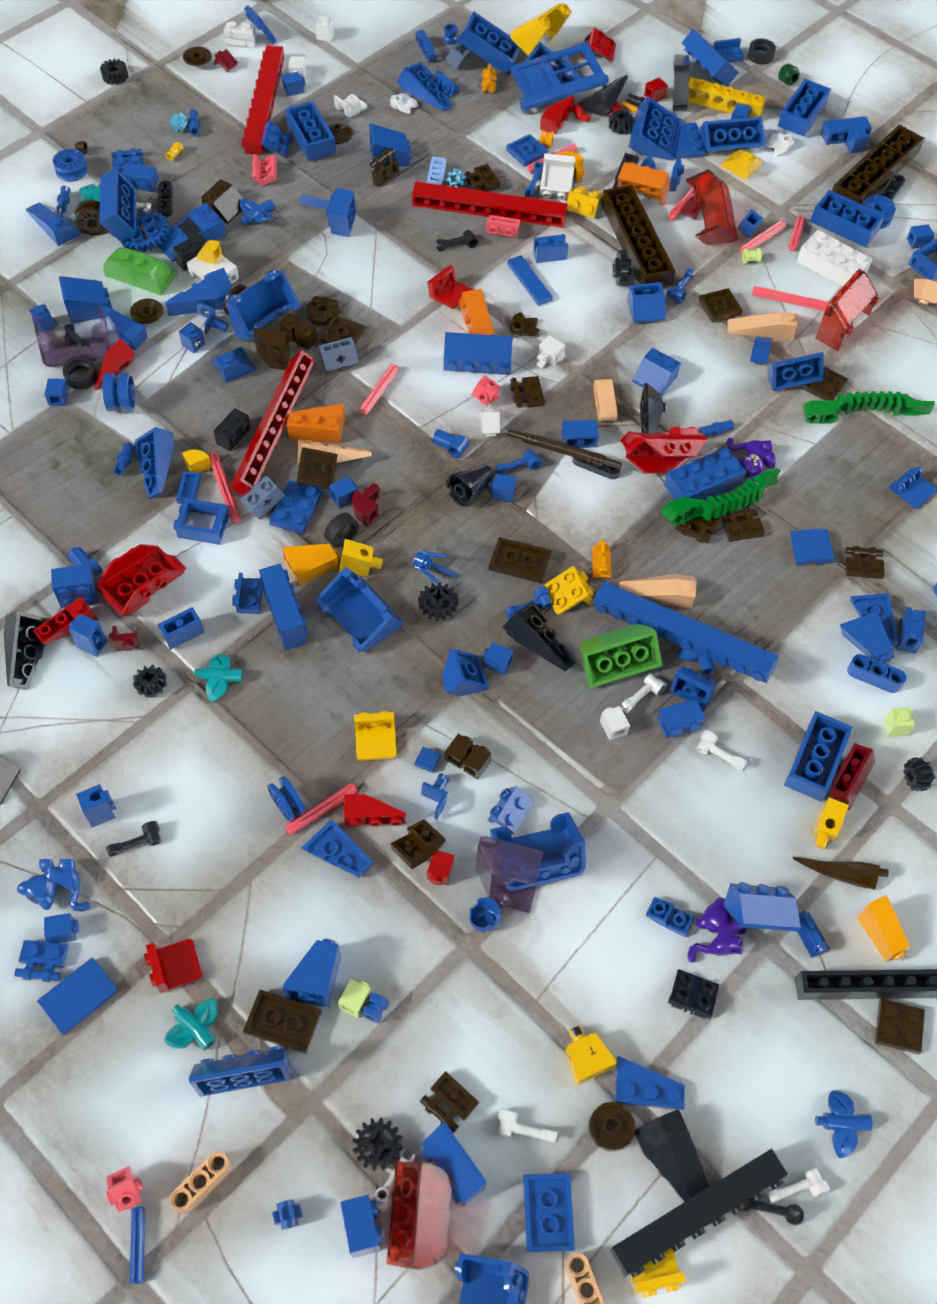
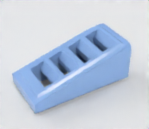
M432 157L427 183L443 184L447 168L446 158Z

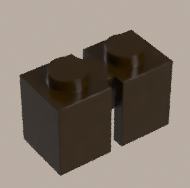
M287 313L279 323L280 331L287 332L288 341L294 343L296 338V344L309 350L318 340L316 325L306 320L301 322V318Z
M459 733L445 750V760L459 769L464 764L463 771L477 780L491 763L492 753L486 747L474 745L471 738L462 736Z

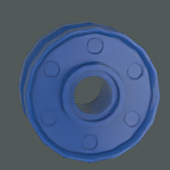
M66 149L56 153L52 161L56 176L61 180L77 181L88 172L85 156L81 151Z
M874 195L868 197L863 206L885 215L880 229L886 228L891 224L896 211V206L892 200L884 196Z
M282 776L278 779L280 789L273 783L269 784L267 789L282 815L290 822L295 819L292 809H295L300 815L305 813L306 809L293 785L285 776Z

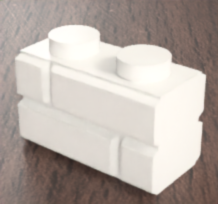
M234 21L226 22L224 28L226 45L254 48L257 40L255 25H250L249 23L238 24Z

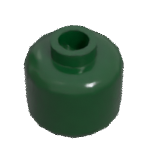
M790 63L783 65L778 73L780 82L788 86L794 85L800 77V70Z

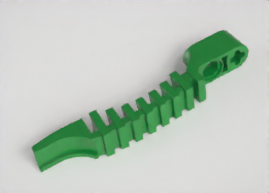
M864 391L863 394H860V392H855V394L847 392L845 397L843 393H839L836 401H808L804 403L803 411L807 423L830 424L838 419V414L841 411H845L846 415H850L851 409L853 408V412H858L859 406L861 411H865L866 406H868L869 411H873L876 405L877 411H881L884 405L885 413H889L892 406L893 416H898L900 408L901 415L904 416L928 415L931 413L935 401L916 400L907 393L901 394V392L897 391L896 393L888 391V393H884V391L876 393V391L871 393Z
M776 468L754 476L753 480L748 478L746 483L742 484V488H737V492L735 490L731 491V495L729 493L724 494V498L720 494L716 496V500L712 496H708L707 501L688 498L687 496L667 503L662 508L661 514L673 526H677L699 516L709 521L711 517L716 519L719 515H726L727 512L733 513L734 510L738 511L741 507L745 508L748 504H754V501H760L764 496L763 491L767 487L778 483L777 478L781 470Z

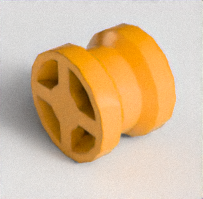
M542 130L539 142L551 148L554 132L547 133L545 130Z

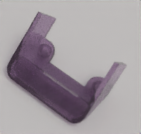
M100 305L98 307L101 323H96L92 327L93 338H86L89 340L90 348L83 346V350L79 349L78 343L68 345L65 342H59L58 335L52 330L43 331L39 314H35L32 320L44 365L47 367L64 366L68 360L74 357H86L92 361L103 360L105 353L111 347L104 306Z
M488 836L480 837L477 846L476 872L488 897L494 899L499 908H504L505 906L530 913L537 888L535 882L544 852ZM513 880L534 885L533 887L514 891L506 888L507 884L513 883Z

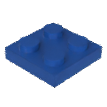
M531 134L506 145V151L524 167L543 158L545 153L548 154V150Z

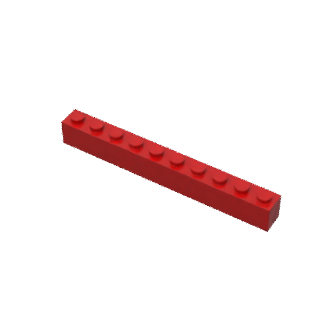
M266 45L265 51L262 53L263 60L260 61L256 89L254 88L253 90L254 98H251L249 118L246 119L247 128H244V138L241 140L245 154L263 155L265 146L261 142L265 125L268 121H271L285 60L283 46Z
M415 181L412 191V206L484 217H489L490 215L518 219L520 222L564 228L568 203L417 181Z
M303 350L291 358L232 480L230 488L243 497L258 484L288 420L289 413L292 411L315 362V359Z

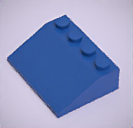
M647 96L637 108L628 147L640 155H650L651 157L674 161L683 120Z
M281 1046L270 1047L268 1051L260 1053L258 1050L248 1051L246 1055L238 1057L235 1054H230L216 1061L212 1058L203 1059L199 1064H194L189 1076V1083L200 1097L291 1080L288 1053L286 1048Z

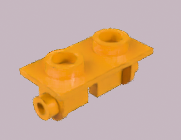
M489 63L487 69L484 68L482 72V94L485 90L490 93L496 90L497 72L491 69V64Z
M600 540L597 546H592L593 578H611V551L604 540Z

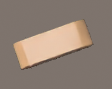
M612 379L594 380V396L598 421H616L617 406Z
M222 1152L211 1154L173 1191L170 1197L172 1208L181 1214L189 1213L228 1175L231 1169V1162L228 1157ZM224 1159V1167L218 1171L214 1170L215 1161ZM206 1177V1185L201 1189H197L195 1187L197 1179ZM182 1195H187V1204L183 1207H178V1198Z
M581 1253L572 1254L566 1261L565 1270L577 1303L604 1304L586 1256ZM573 1259H578L582 1262V1272L576 1273L571 1269L570 1264ZM582 1284H588L592 1288L591 1298H584L581 1295L580 1287Z

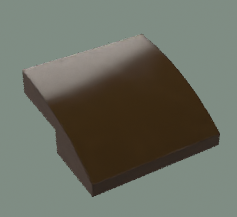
M423 819L407 827L408 835L390 844L392 850L411 869H414L434 855L445 843V838Z

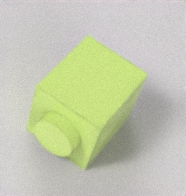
M891 708L885 718L888 737L909 735L915 726L911 708Z
M350 979L338 1002L339 1009L359 1018L361 1015L360 1011L366 1005L367 998L371 992L370 988H368L369 985L359 979L357 981Z

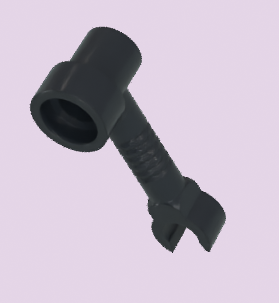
M466 230L463 236L449 240L438 239L436 242L440 246L436 248L438 251H443L448 246L463 242L469 248H475L479 244V239L471 230Z
M73 324L64 326L66 344L73 345L78 343L80 350H83V346L90 348L89 340L81 338L75 332Z
M150 821L141 826L143 835L122 843L119 842L106 846L107 853L110 857H113L124 850L146 842L150 846L161 843L158 822Z
M749 1199L751 1205L742 1210L744 1212H750L751 1210L784 1216L786 1222L792 1226L800 1225L804 1219V1212L797 1204H791L786 1207L758 1200L753 1203L752 1199ZM796 1210L799 1215L794 1217L790 1214V1211Z

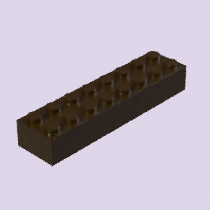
M899 124L833 185L832 192L863 205L868 197L874 196L888 183L893 175L897 174L920 152L925 138Z
M633 185L603 190L601 206L622 250H627L628 257L631 259V268L638 283H662V287L672 286L676 271Z

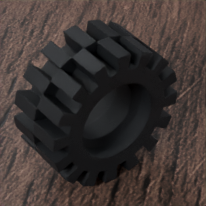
M113 58V60L108 59V62L105 60L100 66L102 79L106 84H123V81L126 82V79H128L127 66L123 60H116V58Z

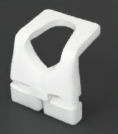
M354 94L349 95L344 100H341L336 95L333 96L335 108L337 110L344 109V113L348 118L367 109V104L359 100Z

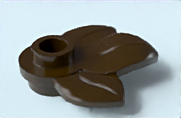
M522 312L513 316V322L510 324V332L512 334L535 336L540 333V329L536 327L538 318H525Z

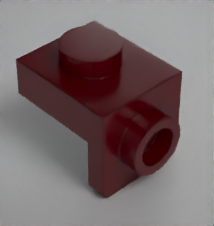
M227 49L224 51L220 50L215 54L213 63L215 65L219 63L226 72H229L238 65L237 60Z
M691 195L681 212L695 220L701 210L706 209L704 199Z
M112 626L109 640L110 644H114L116 651L140 649L136 632L119 634L117 626Z

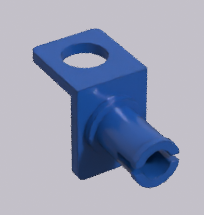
M201 302L197 303V314L207 318L204 324V333L207 334L212 327L226 332L229 322L216 318V308ZM201 308L207 309L209 314L204 313Z
M443 773L438 775L433 785L426 782L422 784L421 795L439 803L435 810V820H438L448 799V792L444 791L449 783L450 778L445 775L442 779Z

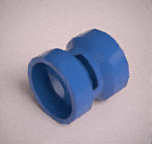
M455 24L444 26V43L447 45H455L458 42V27Z
M370 992L367 998L368 1003L362 1007L360 1014L374 1023H379L382 1019V1011L387 1009L390 1002L381 995Z

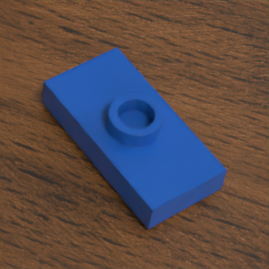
M183 472L176 498L177 504H183L185 498L196 500L202 479L201 473Z

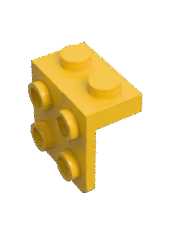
M583 186L570 190L567 199V210L595 218L599 202L602 200V192L597 190L591 192Z
M572 566L544 585L550 593L549 597L553 602L552 606L556 614L561 615L582 601L590 606L594 604V595L596 593L587 584L588 577L584 571L580 572Z
M381 711L371 714L362 712L354 715L357 760L396 758L394 712Z
M672 1248L664 1253L666 1258L659 1263L653 1265L650 1261L643 1267L646 1271L635 1278L630 1274L635 1295L642 1294L643 1298L658 1295L657 1290L666 1288L667 1293L681 1290L680 1285L686 1282L684 1271L679 1272Z

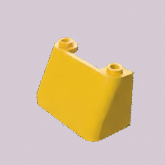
M565 3L557 4L516 27L510 34V37L529 56L542 37L549 35L551 36L550 40L556 37L572 11Z

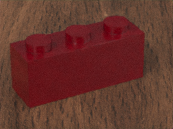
M854 743L828 790L830 798L849 805V810L875 764L874 749Z

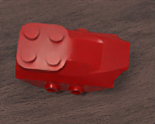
M679 426L670 428L668 432L654 434L628 431L620 439L626 450V458L644 474H667V472L680 467L687 457H695L707 441V438L700 433L699 429L695 427L680 428Z
M139 544L109 563L96 586L105 601L117 614L128 616L146 605L150 600V596L183 575L187 568L174 555L166 554L158 545Z

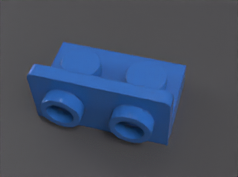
M741 38L714 41L713 47L729 63L744 60V54L740 48Z
M239 572L238 579H235L234 582L236 595L232 597V605L236 607L237 613L260 614L263 591L261 579L244 578L243 573Z

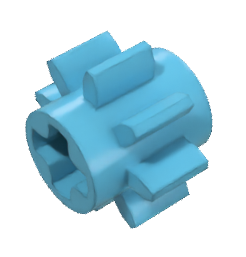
M175 112L169 120L172 124L170 127L176 132L178 129L182 132L188 124L185 120L187 117L181 112L179 115Z
M454 168L453 173L448 172L449 178L446 180L450 182L449 186L453 187L455 185V187H459V185H465L463 181L466 177L462 175L463 170L458 172Z

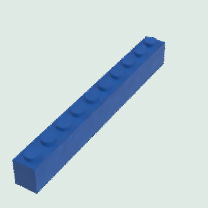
M607 582L603 583L594 597V609L600 613H606L613 616L616 620H622L630 625L640 624L649 626L656 630L658 637L665 639L667 642L675 643L685 650H691L704 658L716 661L722 666L730 667L738 673L746 674L756 681H762L767 684L777 667L778 655Z

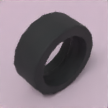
M755 39L749 45L748 58L756 64H769L774 59L776 46L768 39ZM757 50H762L767 53L758 52Z
M74 357L68 360L62 368L66 383L73 389H86L92 386L98 377L94 363L86 357ZM78 369L90 370L83 377L71 376Z
M341 513L335 516L326 526L324 537L333 547H343L345 539L353 540L359 530V523L349 513Z

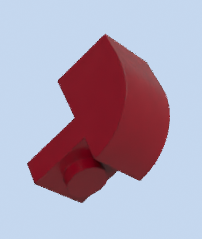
M375 483L366 487L363 493L356 490L352 496L353 514L365 526H369L379 516V507L375 501L380 497L379 486Z

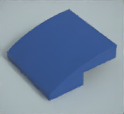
M807 529L790 532L797 566L816 562V565L835 561L828 529Z

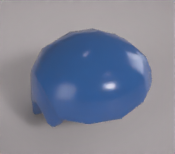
M489 897L479 898L476 905L470 908L469 922L475 930L485 933L494 930L499 925L501 910L494 899Z

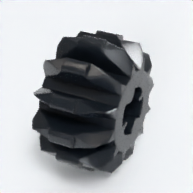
M619 109L613 111L608 119L609 129H612V132H617V134L628 133L633 126V115L629 111L625 112L624 109L622 111Z
M152 664L147 668L144 665L143 670L137 669V675H133V686L140 696L144 694L148 698L152 694L156 698V693H163V687H167V677L160 667L155 668Z
M915 757L904 763V779H906L907 786H910L912 791H926L935 785V770L932 769V763L928 762L927 758Z

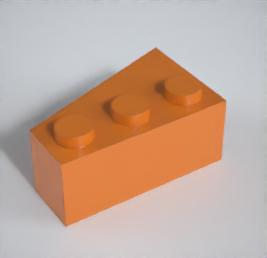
M624 162L618 177L619 187L633 185L636 193L640 192L647 195L646 198L649 200L651 198L660 201L659 204L664 206L670 191L668 172Z
M482 289L462 292L461 299H459V309L468 333L495 335Z
M344 404L290 412L287 422L289 439L340 444L345 422Z

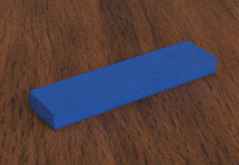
M521 255L507 260L509 268L538 306L552 301L553 296Z

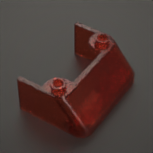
M709 169L687 178L686 182L694 189L692 192L694 199L701 203L705 229L696 234V238L706 245L737 241V229L727 184Z
M858 269L830 300L815 339L837 351L840 349L844 337L847 334L850 335L853 331L854 320L861 312L870 315L873 307L879 300V297H877L878 292L865 271Z

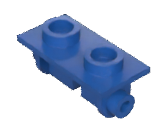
M436 70L434 82H438L440 85L439 90L451 99L453 94L460 92L459 86Z
M809 911L800 912V931L797 934L810 957L813 958L829 951L830 948Z

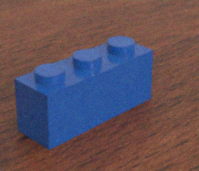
M866 116L828 120L823 123L821 135L826 145L845 143L850 129L864 127L870 136L872 126Z

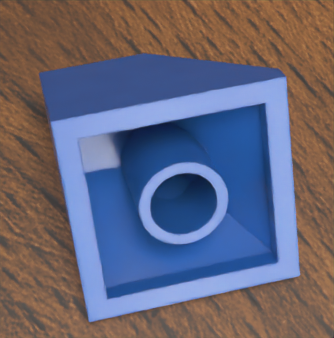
M242 346L211 358V361L226 383L256 371V367Z
M451 649L442 674L446 692L456 696H464L489 689L479 656Z

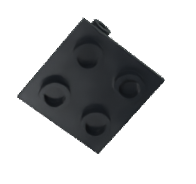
M678 969L668 1003L671 1004V1007L680 1010L685 1007L684 1012L689 1008L691 1009V1015L695 1011L694 1015L704 1020L706 1018L710 1019L713 1015L720 984Z

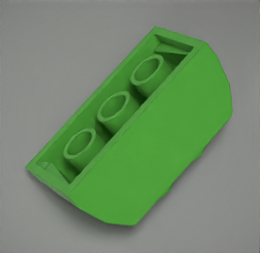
M119 247L104 263V274L106 277L158 295L164 293L177 275V270L170 268L164 261L124 247Z
M634 624L583 640L580 645L587 683L590 688L663 666L656 630L646 625Z

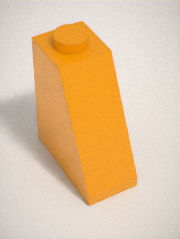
M330 544L281 548L283 559L299 585L339 568L338 560L340 555L336 549L333 550Z
M884 895L869 903L858 915L857 920L884 960L888 962L894 959L896 962L906 956L905 951L910 945L887 895Z

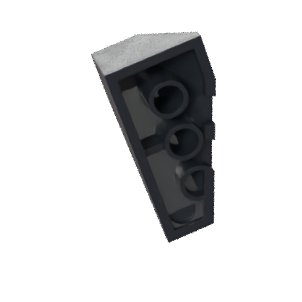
M628 75L614 80L607 87L594 92L591 97L588 96L581 100L578 105L595 115L599 113L604 115L610 112V108L615 105L628 79Z
M644 383L639 405L641 433L654 434L657 432L662 412H665L666 403L663 402L662 394L648 383Z
M533 602L529 603L516 612L502 628L514 641L566 672L575 664L574 659L565 645L559 643L556 639L557 633L547 625L548 619Z
M20 611L6 615L4 647L8 687L28 689L36 671L35 667L39 659L42 658L45 647L33 630L49 620L48 618Z
M679 1109L662 1115L635 1130V1137L643 1155L652 1162L661 1176L670 1183L684 1202L710 1187L689 1130Z

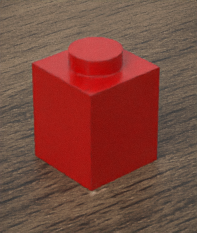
M660 77L645 84L644 96H648L656 102L666 98L668 85Z
M438 850L432 856L429 864L427 880H430L434 885L440 886L443 884L447 886L455 863V855Z

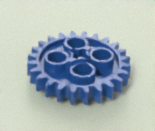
M149 210L147 214L143 211L142 215L137 213L136 235L121 242L124 248L138 252L143 251L146 253L148 249L151 252L153 247L157 249L158 244H163L162 240H167L165 236L169 235L170 225L165 216H162L161 213L158 214L157 211L152 213ZM141 224H143V226H144L143 228H144L145 233H146V235H147V237H148V240H146V238H145V234H144V232H143V230H142V228H141Z

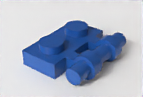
M268 121L265 125L261 144L273 153L276 150L279 151L280 156L285 157L288 152V144L290 143L289 132H284V135L281 134V128Z
M131 148V150L125 151L120 149L116 152H111L112 158H117L112 159L113 169L116 168L122 173L127 162L144 165L143 156H138L143 155L142 149Z
M24 940L18 961L21 964H26V967L24 969L16 968L14 976L22 977L23 980L29 981L31 979H41L42 982L49 983L51 981H59L61 973L54 972L55 967L64 968L69 946L60 943ZM36 965L46 966L43 971L34 970Z

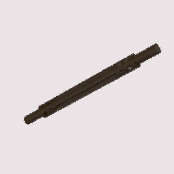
M511 429L507 433L508 436L520 439L524 443L601 466L608 465L618 469L622 466V462L606 458L605 455L527 432L521 433Z

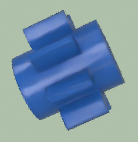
M294 1199L276 1204L277 1211L272 1212L275 1225L280 1224L281 1230L299 1225L298 1218L303 1217L300 1204L295 1205Z

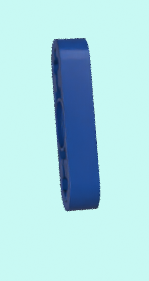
M416 31V41L428 62L435 61V49L425 31Z

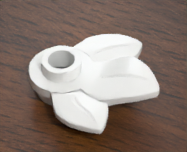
M400 93L390 98V105L393 108L410 114V108L419 106L418 102L407 93Z
M774 133L766 141L765 147L775 148V156L787 152L793 146L795 138L789 134Z

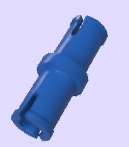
M194 109L189 111L188 125L190 127V134L197 136L199 134L200 120L198 119V112Z
M66 185L61 187L60 194L57 197L58 204L56 210L59 212L61 208L62 214L66 213L67 205L70 203L69 195L71 189L68 187L66 191Z
M730 419L719 423L713 422L711 425L699 427L698 429L705 437L710 435L717 436L722 432L733 430L734 423Z
M124 442L121 452L117 455V463L113 469L116 475H124L127 465L130 464V456L134 450V445L130 442Z

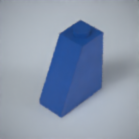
M877 612L840 624L842 635L866 656L883 663H887L895 658L894 649Z

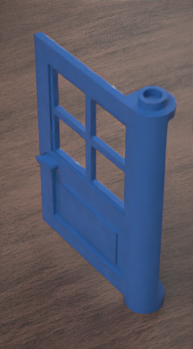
M587 42L547 55H541V57L509 67L523 95V98L519 99L523 114L527 113L528 109L600 86L605 88L609 83L607 74H604ZM582 52L587 62L572 66L568 57ZM564 58L569 67L554 71L550 62ZM589 65L593 75L579 79L574 69ZM571 71L576 80L561 85L557 75Z

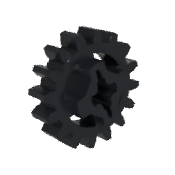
M618 250L617 258L612 263V276L616 279L615 283L617 286H626L627 279L631 276V259L628 257L627 250Z
M441 582L437 586L431 583L430 588L424 586V591H420V597H418L419 610H422L423 616L428 614V619L435 617V620L438 621L439 617H442L443 620H446V615L452 617V611H457V606L459 605L458 593H454L453 587L448 589L447 583L444 586H441Z
M380 1117L378 1123H375V1120L371 1118L370 1125L363 1122V1130H356L359 1138L353 1139L352 1142L358 1145V1147L353 1149V1153H360L357 1161L359 1163L364 1160L363 1167L365 1169L372 1165L373 1172H376L377 1166H381L382 1171H385V1164L388 1163L393 1167L392 1159H400L397 1150H403V1145L398 1144V1142L403 1140L402 1135H396L399 1131L397 1126L393 1129L391 1128V1120L384 1124L383 1117ZM375 1129V1132L371 1136L366 1137V1134L368 1132ZM384 1130L392 1136L393 1141L384 1136ZM380 1134V1140L383 1145L379 1146V1150H377L376 1154L375 1147L372 1143L377 1142V1139ZM362 1148L369 1149L372 1153L371 1159L365 1155ZM391 1152L386 1158L380 1160L384 1153Z

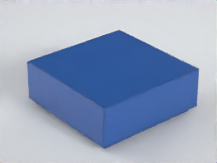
M422 747L414 764L416 767L433 773L441 758V754Z

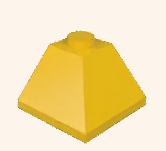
M737 149L721 164V167L746 180L762 165V161L745 150Z

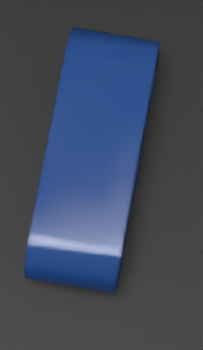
M856 654L847 667V672L851 677L890 693L899 692L907 679L904 671L862 654Z

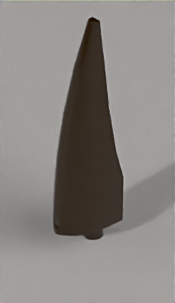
M794 856L792 858L822 875L872 890L876 889L878 876L888 877L889 869L880 868V865L856 861H818Z

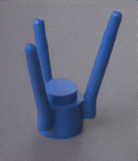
M422 550V552H418L414 557L413 564L415 569L420 570L436 584H439V581L426 571V568L432 567L453 577H459L458 574L434 564L430 557L446 558V554Z

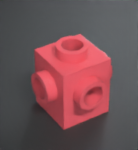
M484 375L475 386L471 395L488 407L491 402L495 403L499 398L500 394L498 392L501 386Z
M130 1166L106 1176L108 1186L106 1195L111 1206L115 1204L119 1213L126 1209H131L142 1202L140 1192L144 1190L139 1176L134 1177Z

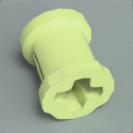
M760 247L755 250L743 249L742 261L744 264L749 261L761 262L762 251Z

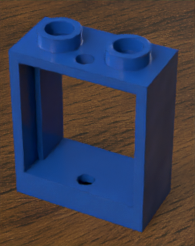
M937 239L913 252L908 263L925 279L932 281L937 280V266L926 256L934 251L937 253Z
M185 498L183 505L179 507L178 520L174 521V530H176L177 537L220 545L230 517L228 505ZM197 512L215 515L216 518L212 530L185 525L189 513Z

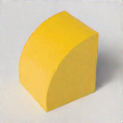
M215 240L207 241L199 251L197 259L215 265L222 255L220 242Z
M189 450L182 453L185 465L190 472L201 473L212 468L210 458L205 452Z

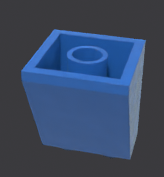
M369 124L372 161L374 157L382 155L386 149L394 148L395 154L392 157L398 159V166H410L412 150H409L410 141L406 139V134Z
M65 276L59 277L63 301L71 324L107 317L104 307L108 306L112 309L110 299H107L110 297L108 288H104L102 281Z
M332 939L315 941L284 982L283 991L286 998L300 1003L330 1008L341 960L338 943Z

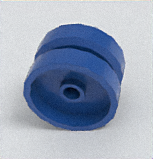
M105 373L102 390L106 410L108 412H116L121 407L123 411H134L135 385L132 374L120 373L119 377H117L115 373Z

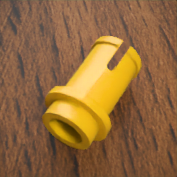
M174 142L172 147L165 153L166 158L169 161H173L178 154L183 152V145L180 142Z

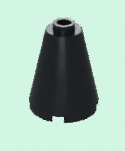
M482 464L450 475L446 480V488H449L451 492L449 496L459 506L464 507L466 505L468 507L472 505L493 479V470L490 466Z

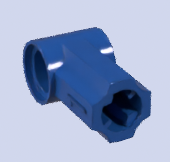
M437 429L432 438V443L447 449L448 453L455 458H460L469 446L468 439L463 435L454 436L441 429Z
M81 547L72 548L67 555L74 566L90 564L95 577L103 572L98 562L94 558L91 559Z

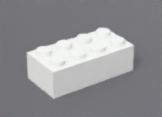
M817 230L801 247L797 262L851 291L867 274L872 258Z

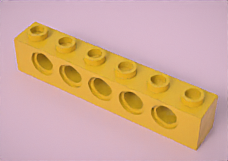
M689 76L688 102L732 114L736 103L751 107L748 118L761 117L766 97Z

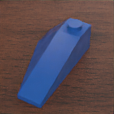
M422 62L404 67L397 80V83L403 90L442 111L452 108V104L445 93L439 90L440 85L438 82H434L432 79L433 74Z
M40 202L26 208V212L57 246L84 234L76 227L75 220Z
M221 268L204 276L205 279L199 283L194 282L191 284L192 287L185 292L181 291L167 300L165 304L168 315L197 313L198 302L214 307L216 310L224 309V300L232 289L225 269ZM201 308L203 312H208L207 309Z

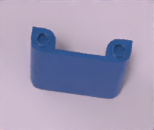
M272 269L266 273V277L238 295L233 294L227 298V310L238 340L253 339L254 328L261 329L280 315L287 314L290 308L296 310L301 307L283 270L276 271Z
M347 567L315 598L319 604L318 608L324 614L328 612L333 615L353 637L352 641L354 643L352 646L359 652H367L404 625L401 618L357 573Z
M569 812L554 816L550 821L549 830L512 838L510 830L505 827L490 829V838L504 884L508 890H520L581 875L586 868L585 841Z
M460 1253L459 1260L455 1264V1274L458 1280L463 1282L459 1304H526L530 1280L527 1269L509 1261Z

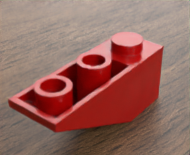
M571 96L546 108L540 119V130H545L549 133L554 132L556 135L559 129H562L564 122L568 120L570 113L573 112V108L576 105L574 103L575 96Z
M122 339L118 340L105 353L94 386L95 389L103 386V376L105 373L119 375L122 372L121 368L123 366L127 368L133 362L132 358L135 353Z
M80 597L33 631L45 645L70 636L71 633L68 629L70 623L79 614L95 621L99 619L84 599Z
M344 794L345 825L350 827H359L361 825L378 827L382 824H390L391 826L407 824L406 813L366 794Z

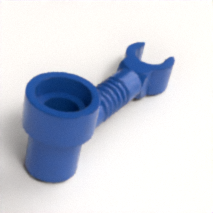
M540 161L534 164L531 183L524 191L525 197L531 193V198H534L537 181L542 180L543 163Z
M688 268L675 288L669 287L667 296L682 303L686 296V290H683V287L688 281L693 279L694 275L692 273L695 270Z
M527 450L521 459L508 464H497L495 467L498 471H495V473L505 475L509 470L525 464L534 471L542 466V460L532 450Z
M539 587L533 592L536 599L506 608L507 612L505 613L508 619L531 602L536 606L541 605L543 609L551 607L553 602L549 597L550 593L547 587Z

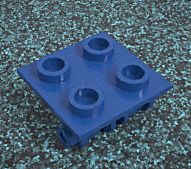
M920 466L909 469L888 487L915 509L937 492L936 487L921 477L923 469Z

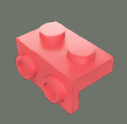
M257 154L253 155V179L260 186L277 180V158L273 154L260 160Z
M490 215L486 224V233L517 238L520 220Z

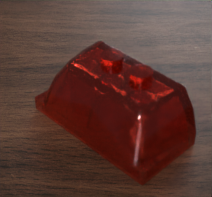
M395 1161L386 1264L422 1270L435 1266L446 1257L448 1235L450 1232L449 1217L452 1205V1178L443 1169L427 1163Z

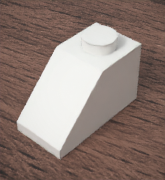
M480 409L481 432L483 434L486 433V436H496V433H500V412L497 409Z

